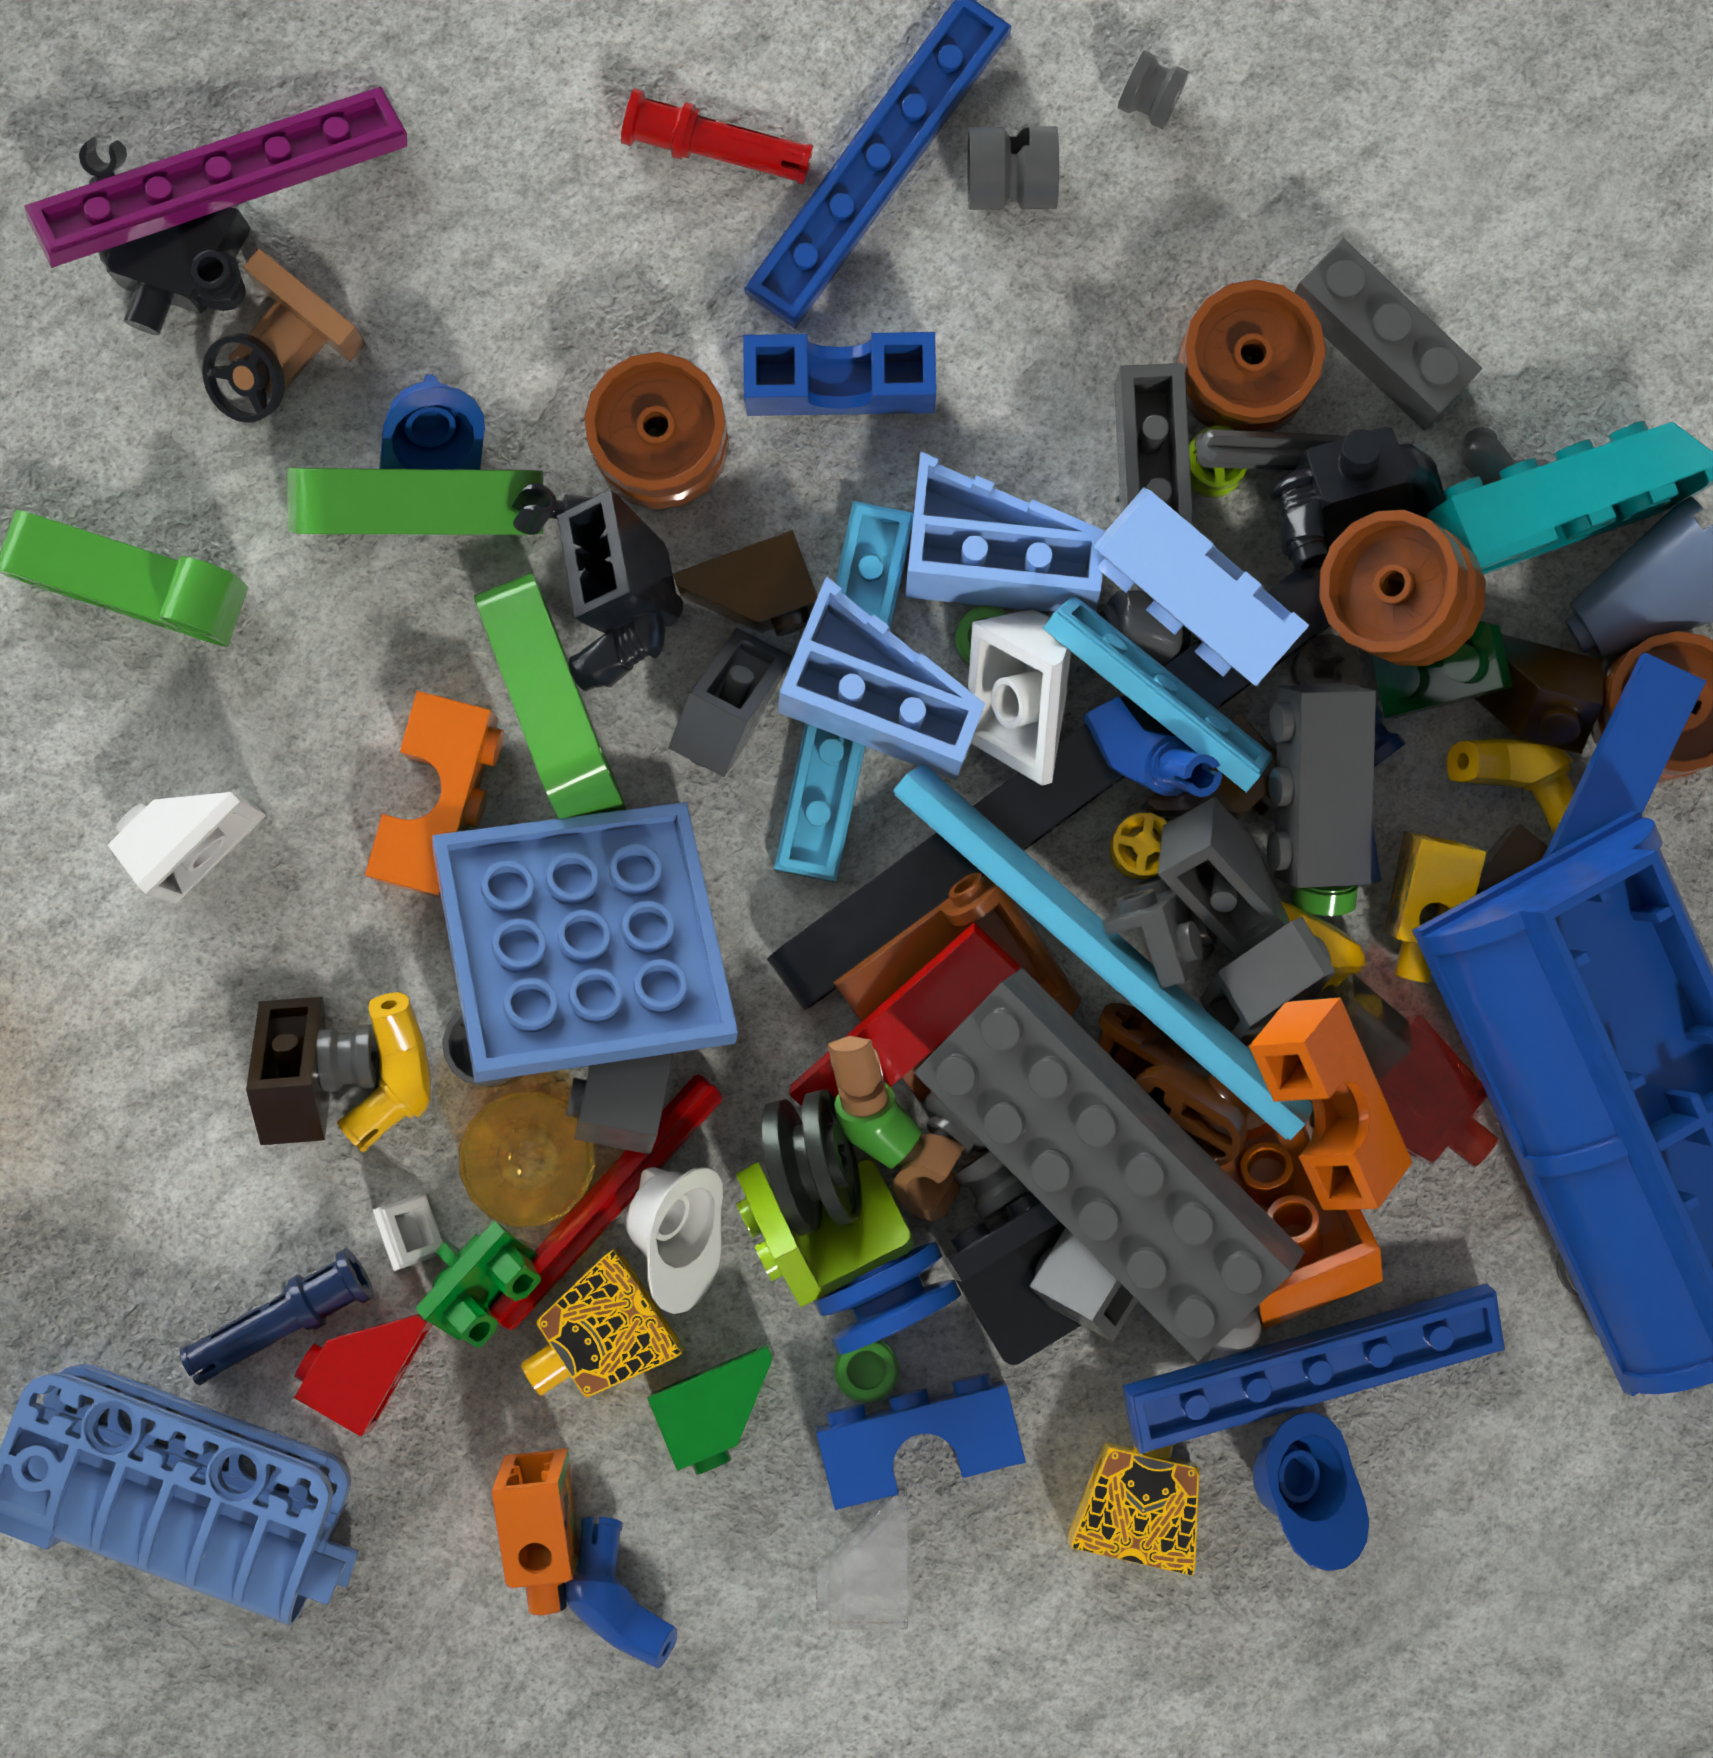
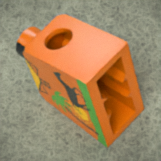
M568 1448L504 1455L492 1488V1498L506 1586L510 1588H526L528 1611L530 1614L549 1615L563 1611L568 1606L565 1596V1582L573 1579L579 1556Z

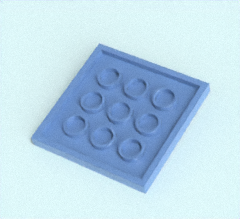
M687 802L432 836V850L475 1083L736 1044L738 1029Z

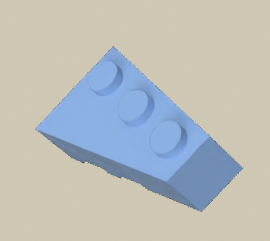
M920 451L905 598L1019 610L1035 609L1038 612L1054 613L1070 597L1076 596L1092 610H1096L1102 584V572L1097 567L1104 560V557L1093 546L1106 532L1105 530L1031 499L1030 503L995 489L994 483L977 475L972 479L939 465V459Z
M1144 487L1093 546L1096 551L1105 557L1097 568L1125 593L1134 584L1153 599V602L1146 608V611L1174 635L1184 626L1201 640L1202 643L1194 652L1223 677L1233 668L1249 682L1257 686L1309 626L1296 613H1291L1262 588V585L1246 571H1242L1219 551L1210 540L1163 500Z
M826 576L779 692L778 713L916 766L925 764L934 773L956 781L980 721L985 703L922 652L920 655L891 633L886 623L874 614L871 617L842 593V588Z

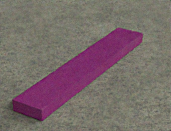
M380 86L24 205L27 220L51 268L405 148L407 147V132Z

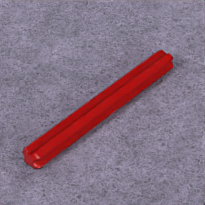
M699 1074L693 1076L662 1110L658 1134L651 1154L626 1150L535 1250L537 1256L531 1262L540 1275L541 1282L527 1298L516 1302L502 1293L488 1309L501 1326L508 1330L517 1328L633 1200L639 1190L641 1173L647 1168L656 1167L661 1169L722 1102L723 1096L710 1081Z

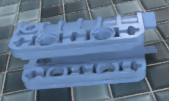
M79 1364L71 1366L59 1373L37 1377L28 1383L19 1397L0 1447V1533L46 1550L63 1541L289 1626L295 1622L308 1598L328 1605L336 1585L348 1587L359 1553L356 1549L331 1541L349 1495L352 1481L349 1468L342 1459L327 1451L94 1365ZM112 1387L120 1389L121 1392L113 1391ZM38 1394H46L42 1405L36 1403ZM85 1396L94 1399V1403L85 1404ZM135 1398L145 1399L146 1401L150 1402L151 1404L146 1403V1402H143V1401H140V1400L135 1399ZM110 1408L108 1424L100 1421V1416L106 1409ZM172 1409L181 1412V1415L173 1413ZM123 1411L131 1419L132 1432L124 1424ZM147 1419L155 1421L152 1430L146 1434ZM232 1431L241 1434V1438L232 1435ZM178 1432H181L186 1437L178 1435ZM159 1440L168 1441V1446L161 1444ZM209 1442L217 1444L219 1449L209 1447ZM257 1443L266 1444L267 1446L271 1447L272 1449L267 1448V1447L262 1446V1445H259V1444H257ZM292 1453L301 1456L302 1459L292 1457ZM243 1455L249 1457L256 1465L257 1478L250 1476L244 1469ZM227 1457H229V1468L223 1467ZM271 1465L276 1466V1469L273 1472L272 1476H270ZM321 1466H326L327 1468L331 1469L329 1472V1479L326 1476V1474L320 1470ZM302 1478L310 1481L311 1485L305 1481H302ZM331 1482L337 1484L335 1493L333 1492ZM279 1484L289 1487V1491L280 1488Z

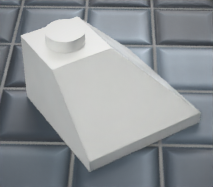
M1035 609L972 622L968 690L982 700L985 706L971 744L1042 786L1050 784L1053 781L1068 690L1072 652L1043 629L1050 617Z
M232 792L154 799L148 806L144 803L136 805L120 819L115 827L119 834L108 846L136 885L145 894L177 904L266 814L258 806Z

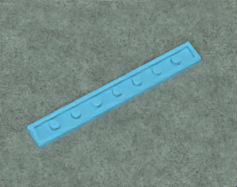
M922 764L904 776L893 790L895 792L894 795L1281 1136L1291 1140L1303 1128L1313 1111L1312 1104L1308 1100L1274 1102L1252 1052L1247 1046L1177 985L1161 988L1154 965L1118 933L1106 935L1103 920L928 766Z

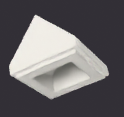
M425 1192L373 1209L372 1212L393 1272L439 1256L436 1250L443 1242Z

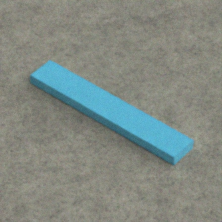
M853 501L835 583L842 588V593L871 617L874 614L886 623L890 631L909 546L914 513ZM805 723L776 857L775 871L837 883L866 746Z

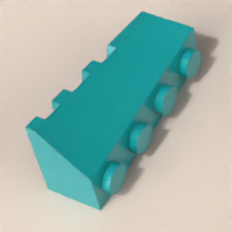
M1639 421L1609 435L1611 442L1594 448L1591 439H1586L1557 451L1554 454L1555 462L1539 467L1536 458H1530L1500 471L1501 480L1483 485L1480 476L1457 483L1444 490L1447 500L1426 515L1428 519L1438 524L1442 529L1457 536L1477 556L1483 575L1671 510L1677 503L1690 496L1694 497L1713 485V451L1673 421L1649 430L1645 421Z

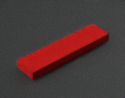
M973 923L845 1037L854 1036L872 1040L873 1048L879 1055L884 1082L892 1087L946 1040L1002 981L1020 970V965L978 925ZM829 1051L790 1084L789 1096L800 1106H802L805 1094L827 1089L835 1099L839 1094Z

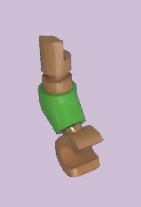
M847 1036L828 1043L827 1046L839 1092L834 1106L837 1119L845 1136L851 1143L891 1169L897 1164L901 1166L893 1179V1191L898 1201L908 1211L928 1221L942 1218L948 1213L961 1190L952 1176L955 1173L951 1170L965 1147L953 1139L931 1133L921 1135L922 1130L897 1103L893 1089L884 1082L879 1055L873 1048L872 1040Z

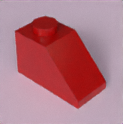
M415 1314L326 1340L323 1347L314 1343L305 1354L294 1375L295 1378L302 1381L294 1398L360 1437L364 1436L374 1428L433 1324L426 1321L420 1314Z

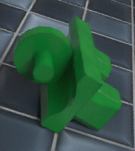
M493 1221L481 1236L475 1234L461 1250L450 1242L444 1241L436 1252L447 1266L433 1280L435 1287L415 1309L426 1321L459 1341L463 1339L476 1348H480L497 1331L498 1320L488 1309L501 1294L504 1293L517 1302L520 1299L527 1298L541 1282V1277L531 1262L537 1256V1253L527 1242L515 1237L496 1221Z

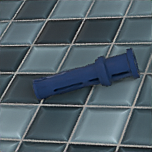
M345 1248L336 1253L335 1262L304 1278L301 1275H296L289 1279L288 1284L284 1286V1293L275 1297V1299L221 1327L205 1338L180 1349V1358L189 1376L194 1375L196 1372L198 1373L193 1376V1381L200 1386L220 1372L267 1348L290 1333H294L301 1328L317 1330L326 1325V1317L356 1300L363 1304L373 1299L374 1292L371 1282L357 1257L352 1251Z

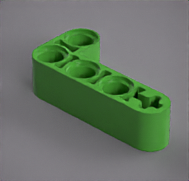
M287 468L288 532L297 534L529 535L518 531L514 527L513 521L520 510L514 509L512 505L526 486L532 483L543 485V470Z
M21 510L14 511L0 551V574L223 647L229 646L249 588L235 574L213 564L187 556H180L178 560Z
M529 573L474 595L475 603L539 777L558 818L626 810L623 797L607 758L599 744L579 688L571 675L568 659L534 573Z

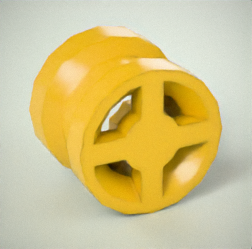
M1137 813L1127 817L1114 831L1109 842V855L1114 867L1122 875L1134 880H1146L1157 876L1163 825L1168 822L1153 813Z

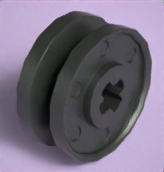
M827 1089L805 1094L802 1104V1120L795 1107L787 1099L765 1104L762 1113V1141L772 1189L789 1228L798 1236L814 1232L820 1228L822 1203L829 1217L838 1226L859 1220L862 1209L861 1183L853 1143L847 1139L840 1127L834 1106L836 1099Z

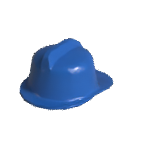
M425 374L423 382L415 383L403 389L391 402L383 424L379 469L480 470L485 433L483 411L476 400L464 391L440 383L433 374Z
M1314 1412L1294 1414L1280 1424L1274 1435L1265 1437L1262 1440V1448L1256 1455L1252 1470L1253 1487L1259 1501L1272 1514L1278 1516L1286 1538L1300 1558L1309 1566L1324 1571L1345 1569L1359 1558L1367 1543L1369 1517L1365 1498L1352 1466L1348 1447L1341 1431L1329 1418Z

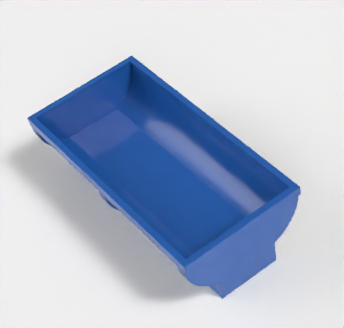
M1639 811L1626 813L1412 930L1623 1393L1630 1396H1635L1638 1393H1674L1713 1383V966L1660 848L1663 842L1655 822L1652 819L1643 818Z

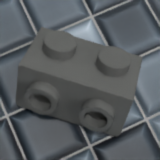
M1160 876L1138 882L1133 885L1135 893L1118 899V908L1103 921L1106 935L1142 926L1160 987L1165 988L1185 983L1215 950L1213 944L1217 942V936Z

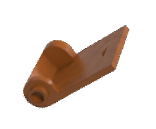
M973 873L962 878L950 889L948 899L833 982L862 1022L961 933L975 923L1020 965V969L1023 968L1070 1016L1076 1011L1081 1002V996L1016 901L987 876H982L980 873ZM938 1047L902 1077L919 1102L924 1100L931 1090L914 1072Z

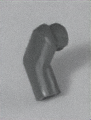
M1475 428L1469 431L1463 440L1462 458L1464 463L1475 477L1480 476L1483 485L1501 480L1500 471L1524 461L1514 460L1498 440L1496 433L1489 428ZM1537 460L1539 467L1548 464L1547 460Z

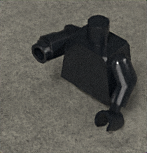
M95 137L83 144L80 148L79 159L83 169L94 176L90 179L89 184L115 175V170L120 168L126 161L127 151L123 143L116 140L110 144L109 164L103 162L98 157L96 152L97 139ZM229 207L98 252L101 262L107 267L108 274L116 283L126 290L134 292L124 317V322L140 331L152 335H160L170 305L195 313H202L207 307L220 311H228L238 307L244 300L246 289L235 258L251 229L240 211Z
M1389 427L1372 431L1364 429L1354 430L1343 439L1309 448L1303 452L1296 469L1276 484L1270 498L1272 501L1278 502L1282 553L1292 561L1294 569L1298 573H1309L1321 569L1329 551V546L1351 523L1377 511L1406 510L1428 519L1426 514L1446 501L1438 469L1432 457L1412 444H1398L1393 429Z
M532 483L526 486L512 505L514 509L520 510L513 521L514 527L524 534L534 535L542 530L549 518L558 520L574 617L578 621L605 633L581 652L569 658L571 675L576 684L586 692L604 686L612 687L633 669L634 664L636 665L645 657L657 658L660 655L665 642V627L677 622L683 612V600L676 593L668 549L651 528L611 489L596 497L565 494L563 500H556L555 495L546 486L539 483Z

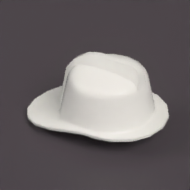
M656 1167L645 1169L641 1173L639 1190L630 1204L626 1217V1230L632 1242L647 1257L651 1297L660 1309L672 1314L687 1312L701 1302L711 1288L719 1268L723 1183L718 1173L707 1167L694 1168L685 1174L676 1171H665Z

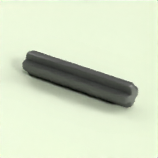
M1210 429L1206 433L1199 434L1195 440L1197 449L1196 460L1203 467L1295 470L1303 452L1314 446L1343 439L1347 435Z

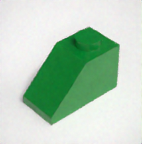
M770 1342L653 1391L647 1397L677 1471L692 1465L695 1474L698 1475L732 1460L728 1449L738 1445L775 1355Z

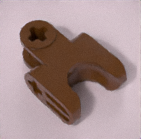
M1123 1003L1105 1005L1098 1019L1100 1028L1103 1030L1098 1044L1219 1166L1231 1162L1244 1148L1247 1130L1260 1127L1266 1121L1136 1007Z

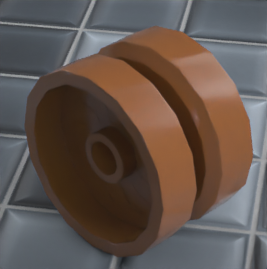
M1257 279L1228 284L1205 299L1190 320L1182 340L1177 363L1185 364L1187 407L1194 418L1207 427L1218 425L1240 431L1274 432L1290 422L1307 400L1321 376L1326 347L1321 323L1306 300L1284 285ZM1241 355L1251 356V364L1244 361Z
M661 352L630 356L608 369L591 391L584 417L589 449L596 466L609 487L630 503L656 510L684 506L705 494L722 473L729 449L722 398L709 376L687 359ZM653 427L660 432L666 431L659 437H652L647 434L648 430Z
M1406 510L1377 511L1351 523L1331 544L1320 570L1319 598L1328 623L1347 643L1399 666H1428L1453 655L1474 634L1485 609L1486 580L1477 556L1451 532L1442 529L1430 519Z
M1681 631L1652 636L1605 667L1603 671V706L1592 729L1596 745L1608 724L1641 653H1648L1706 680L1658 783L1684 778L1713 765V640L1704 635Z

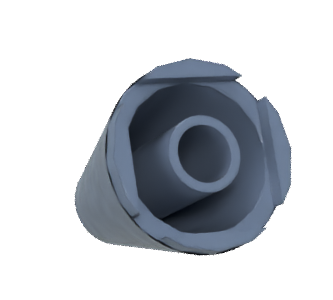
M1692 496L1677 503L1569 603L1574 615L1566 619L1565 623L1583 653L1595 648L1601 657L1634 648L1652 636L1675 631L1684 632L1713 623V524L1705 529L1701 528L1696 517H1693V515L1704 508Z

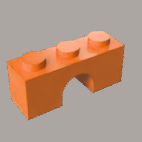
M416 691L399 752L409 760L430 765L437 770L441 780V795L436 806L423 817L407 820L385 814L381 815L365 872L366 877L377 882L441 898L432 850V836L468 831L469 826L477 828L481 822L487 800V791L479 789L485 766L496 765L504 739V730L496 728L498 717L491 710Z
M1339 997L1285 1002L1252 1041L1249 1048L1274 1102L1311 1100L1314 1131L1310 1142L1299 1155L1309 1181L1323 1210L1379 1209L1413 1162L1342 999Z

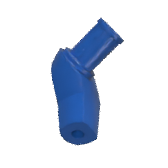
M1121 696L1100 705L1083 716L1108 767L1122 776L1164 796H1177L1183 792H1188L1198 797H1205L1215 792L1219 787L1222 772L1208 769V767L1214 769L1220 766L1214 757L1198 754L1177 736L1146 730Z
M594 1517L582 1518L577 1575H574L572 1580L565 1583V1596L569 1608L585 1625L614 1648L659 1669L663 1666L676 1644L677 1628L639 1605L627 1587L622 1586L621 1580L616 1578L620 1531H622L623 1527L622 1521L608 1517H599V1524H596Z

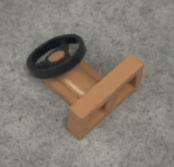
M260 248L246 262L243 269L253 283L273 299L275 303L249 334H230L215 341L207 350L202 366L205 389L214 405L229 418L245 423L259 421L275 412L283 399L284 392L326 343L349 362L366 344L356 326ZM231 342L240 343L228 357L232 362L229 366H215L218 352L225 344ZM216 378L228 380L231 388L237 394L248 396L256 413H247L231 405L221 393ZM266 390L270 394H272L268 405L266 398Z

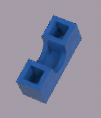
M935 332L871 333L870 341L844 347L822 346L811 343L807 339V334L743 335L744 402L747 416L935 413Z
M982 1373L953 1381V1393L929 1398L927 1388L890 1397L891 1408L866 1414L864 1404H858L826 1413L829 1424L817 1426L816 1434L835 1510L898 1495V1484L893 1468L895 1454L907 1439L919 1434L939 1436L952 1446L957 1455L962 1478L1026 1463L1005 1381L1001 1380L992 1383L990 1373Z

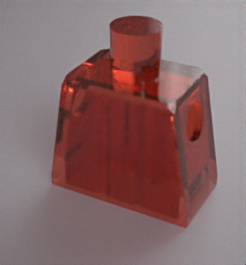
M1420 1015L1407 1017L1370 1062V1066L1410 1157L1422 1163H1434L1443 1151L1449 1147L1475 1168L1489 1155L1498 1142L1497 1136L1472 1117L1486 1099L1487 1093L1477 1077Z

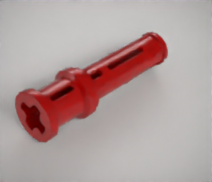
M633 89L623 120L621 144L631 146L635 141L671 150L672 158L680 160L683 157L689 158L691 153L797 181L798 184L804 185L814 145L809 143L807 145L703 117L700 116L701 109L696 108L695 104L685 102L682 107L645 98L644 90Z

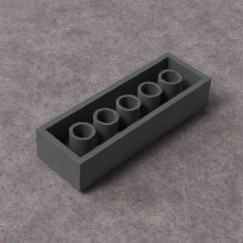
M1023 968L1002 981L914 1072L1198 1362L1293 1273L1305 1253Z

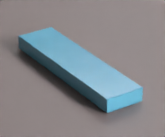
M1070 597L1054 612L1044 625L1043 629L1195 752L1214 757L1220 764L1216 768L1246 793L1273 759L1272 754L1078 597Z

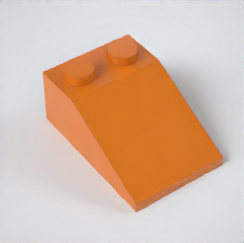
M1312 1113L1303 1128L1291 1140L1285 1139L1267 1122L1260 1127L1247 1130L1244 1148L1231 1162L1220 1166L1305 1251L1293 1273L1256 1307L1264 1330L1383 1281L1381 1250L1361 1209L1323 1210L1300 1161L1299 1155L1308 1145L1313 1135L1314 1116Z

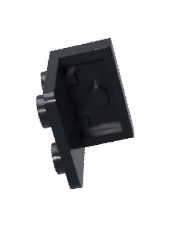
M1031 1191L1006 1205L1005 1207L1011 1216L990 1229L982 1220L950 1240L955 1250L942 1257V1260L1002 1360L1011 1365L1020 1364L1081 1326V1324L1050 1308L1030 1287L1035 1278V1269L1040 1257L1048 1248L1055 1246L1066 1228Z

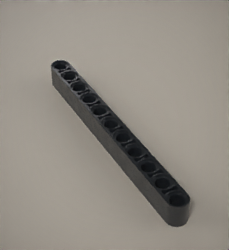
M1321 569L1309 573H1298L1294 570L1267 590L1288 611L1296 613L1309 624L1308 628L1273 668L1331 626L1327 621L1319 598ZM1199 640L1163 667L1214 708L1219 709L1252 683L1233 668L1224 677L1194 652L1202 643ZM1126 695L1122 696L1129 709L1146 730L1176 736ZM1085 723L1059 742L1052 783L1042 786L1019 772L973 805V807L1025 851L1125 777L1108 767ZM935 833L782 945L767 958V961L805 1011L837 989L833 982L948 899L950 889L958 881L973 873H980L982 876L986 875L941 835Z

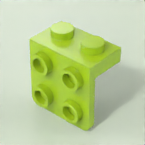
M871 1160L857 1163L862 1195L860 1219L838 1226L829 1217L822 1203L820 1228L814 1232L799 1236L789 1228L784 1219L772 1186L759 1162L736 1173L746 1196L745 1199L736 1203L737 1209L752 1238L763 1234L765 1241L754 1246L771 1281L782 1276L784 1277L800 1308L852 1282L855 1278L907 1254L914 1247V1239L875 1162Z

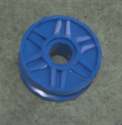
M936 1241L916 1247L907 1254L891 1260L813 1301L820 1316L833 1315L850 1310L854 1318L852 1323L844 1327L831 1339L838 1354L843 1355L897 1333L942 1309L962 1295L955 1280H944L925 1286L920 1277V1274L928 1270L943 1257Z

